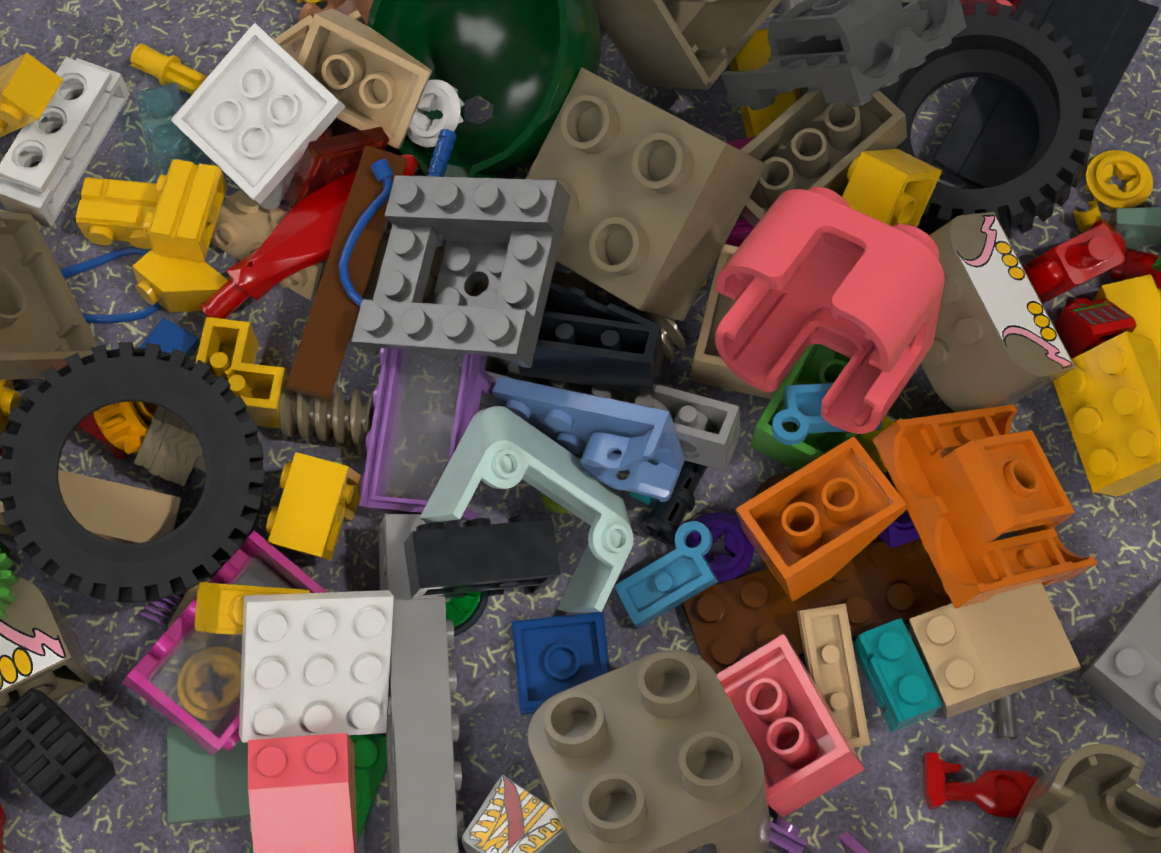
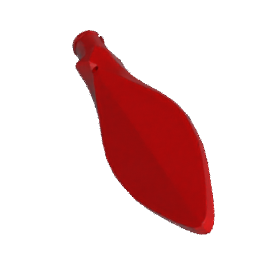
M410 154L400 155L408 158L403 176H413L418 164L417 159ZM357 171L332 181L296 204L256 251L226 270L231 278L205 303L200 305L203 312L211 318L227 319L250 296L258 301L289 276L327 260Z

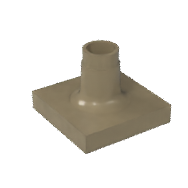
M0 211V380L44 378L42 374L52 366L58 371L68 365L65 358L75 353H78L80 358L93 354L92 347L99 345L32 214Z

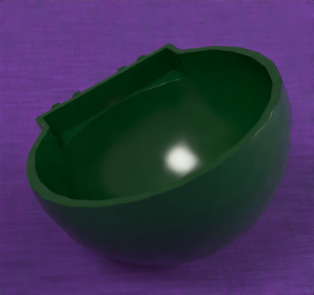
M374 0L367 26L431 69L432 73L429 80H442L458 89V97L464 104L465 101L479 95L493 105V117L481 124L465 121V105L461 108L460 115L464 122L459 123L454 131L457 137L451 150L450 159L447 162L448 165L444 177L495 178L496 174L510 172L535 160L581 68L598 75L601 58L600 23L593 0ZM438 109L436 111L424 112V115L429 116L432 120L443 118L442 112ZM406 133L401 148L396 149L368 134L365 140L366 143L362 148L363 152L367 145L399 156L405 154L413 155L417 159V167L424 172L423 176H427L431 159L434 156L435 146L429 148L414 143Z

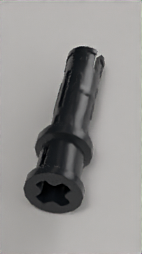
M685 460L670 499L666 502H660L658 499L650 515L641 520L639 524L640 529L645 534L665 544H675V534L685 514L692 512L696 505L693 494L708 467Z

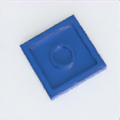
M604 612L511 621L521 715L534 714L552 696L610 672Z

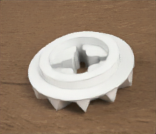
M428 80L407 131V135L414 143L426 148L437 146L440 130L448 129L454 132L457 125L464 122L460 113L461 108L465 104L458 97V89L442 80ZM438 109L442 112L443 118L432 120L429 116L424 115V112L436 111Z

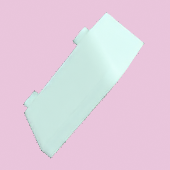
M502 406L481 409L473 416L419 518L425 523L460 520L480 480L495 489H508L514 487L523 479L591 526L587 548L557 607L564 612H602L633 546V533L621 491L595 479L582 467L581 459Z

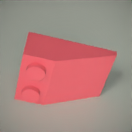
M784 634L716 674L761 755L764 765L768 805L782 818L865 770L844 730Z
M348 733L248 740V795L253 853H357L354 743Z

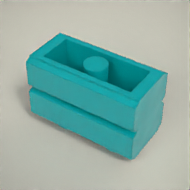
M902 618L858 635L856 642L853 644L854 654L879 708L886 710L883 713V717L890 732L893 733L933 717L943 704Z

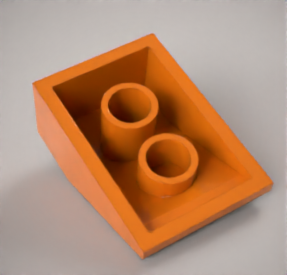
M853 436L737 507L736 512L744 534L793 602L832 578L908 508L906 502Z

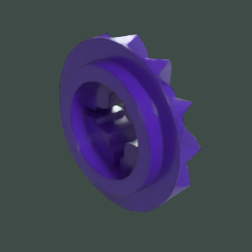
M708 513L693 520L704 524L710 530L713 544L717 542L718 538L721 539L723 534H726L724 549L730 553L727 557L719 555L716 560L713 559L709 563V552L703 556L718 580L716 584L739 578L749 568L754 553V547L744 534L740 520L725 513ZM698 532L690 533L686 538L687 547H697L701 542V534Z

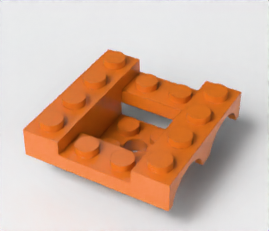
M1014 404L898 420L872 439L899 495L907 504V511L921 538L922 545L929 554L942 581L943 588L950 597L955 609L984 602L998 593L1042 582L1043 586L1067 581L1097 565L1094 556H1079L1068 550L1059 540L1055 527L1070 518L1075 511L1033 431L1010 433L1013 418L1018 412ZM1014 531L1018 535L1010 538L992 541L995 538L1002 535L1003 533Z

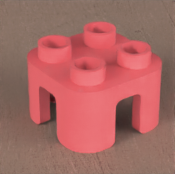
M812 187L808 190H787L779 195L717 275L716 291L737 300L721 320L716 330L715 341L717 351L723 362L735 375L763 392L775 391L807 347L812 344H822L850 358V361L822 399L821 416L830 425L847 432L858 434L872 432L879 426L933 346L945 282L944 271L939 262V249L934 240L921 229L907 224L890 226L852 209L844 198L830 189Z

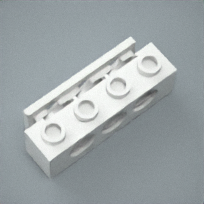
M66 57L56 72L64 80L39 120L21 129L0 163V200L6 210L17 213H31L34 220L49 227H52L130 95L120 73L79 58L73 60Z

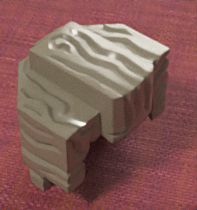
M158 406L134 464L149 469V473L155 476L159 475L160 478L184 486L193 467L205 471V456L200 442L192 429L176 414Z

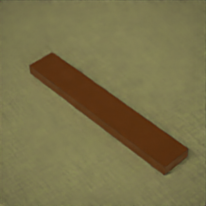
M367 145L365 146L286 383V389L330 402L360 307L348 297L340 281L339 260L350 232L360 216L383 191V183H378L370 166L381 159H386L394 174L391 177L393 185L395 175L403 176L408 158ZM388 200L378 209L365 226L355 244L348 263L349 279L355 291L362 298H364L388 223V219L384 216Z

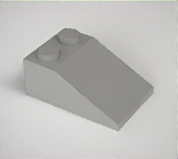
M1161 582L1080 676L1083 682L1154 741L1161 738Z

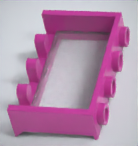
M255 530L209 582L310 590V593H327L323 587ZM196 596L143 659L125 677L122 684L138 693L206 749L210 755H213L221 747L229 752L240 740L242 635L196 631L194 625Z

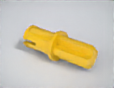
M144 43L137 45L131 54L130 62H132L131 66L156 77L159 79L160 84L165 87L171 84L191 95L208 77L181 64L179 57L175 55L167 56Z

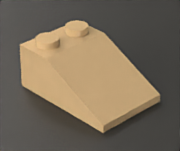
M335 9L315 13L297 62L346 106L336 118L396 149L401 148L432 73L431 69L369 26Z
M1042 582L998 593L987 601L957 609L950 603L909 619L910 633L926 671L943 704L942 709L946 718L956 716L1081 668Z

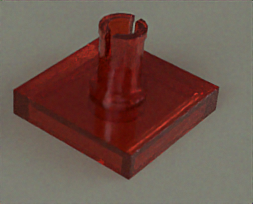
M380 126L331 137L326 129L316 141L309 142L284 196L290 208L292 209L307 196L332 181L357 171L366 145L384 151L390 139L383 128Z

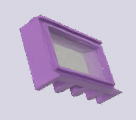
M400 348L380 349L381 372L379 384L373 392L374 416L372 428L366 436L367 459L365 472L359 480V506L381 513L422 514L470 421L479 411L481 394H493V388L496 383L495 378L485 372L487 355L464 354L457 356L456 362L440 361L432 356ZM465 509L461 519L458 521L477 519L479 513Z

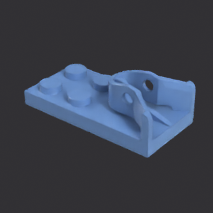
M502 376L498 377L493 388V394L499 406L509 409L573 455L582 452L581 465L595 479L614 489L628 490L657 498L660 502H666L670 499L685 461L670 411ZM627 470L630 472L628 478L624 480L616 478L620 471Z

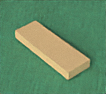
M846 603L797 611L806 668L809 675L835 715L853 748L870 745Z

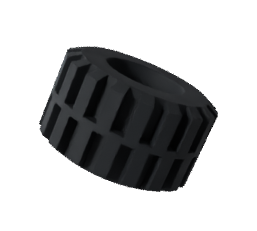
M33 688L29 689L0 716L1 760L36 796L56 813L72 818L116 776L114 765L107 755L44 692Z

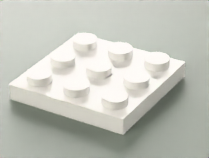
M254 23L174 115L171 121L254 201L261 204L346 106L262 28Z
M389 590L244 596L239 737L242 743L257 739L348 733V735L386 733L394 596Z

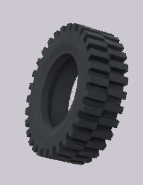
M976 3L975 15L965 16L964 4H961L967 28L951 38L952 43L949 46L928 54L925 57V63L901 73L898 82L878 90L906 115L907 138L895 149H899L915 158L910 136L914 117L925 99L941 86L967 77H987L1012 86L1027 99L1037 118L1039 140L1036 150L1025 168L1009 181L989 188L964 189L948 186L937 181L919 221V224L923 223L926 225V233L931 235L957 216L994 212L1007 238L1010 239L1011 227L1018 226L1021 234L1031 230L1034 217L1038 216L1042 222L1053 215L1054 204L1057 203L1062 207L1069 199L1071 186L1077 187L1082 177L1083 167H1086L1096 123V119H1094L1097 109L1096 96H1092L1094 83L1091 74L1084 75L1086 62L1079 53L1071 57L1073 43L1065 35L1054 43L1056 27L1045 21L1040 29L1036 30L1034 29L1035 14L1024 10L1020 20L1016 21L1012 19V6L1000 4L998 16L988 15V3Z
M118 342L119 349L106 350L104 344L92 347L93 354L80 358L79 354L75 353L65 358L68 365L58 371L53 366L42 374L45 378L44 382L37 388L31 384L22 394L26 398L22 407L19 409L14 406L8 417L12 422L8 433L2 431L0 437V446L3 448L2 457L0 458V501L3 502L5 512H2L6 525L12 529L16 536L13 539L20 549L30 556V561L61 585L69 587L78 593L106 601L135 603L162 600L166 597L184 593L200 582L211 578L215 572L231 559L245 541L254 523L262 498L265 470H263L264 454L262 443H259L257 426L254 419H250L246 411L247 405L241 396L238 395L236 397L230 390L231 384L223 376L217 378L210 372L209 365L201 360L194 363L187 359L185 352L174 348L172 353L161 351V347L158 344L146 343V348H134L133 342ZM137 401L155 404L173 412L192 429L200 442L205 456L206 481L202 496L195 510L177 529L161 538L148 542L118 543L91 533L72 516L60 491L58 479L59 461L69 435L87 416L108 405Z

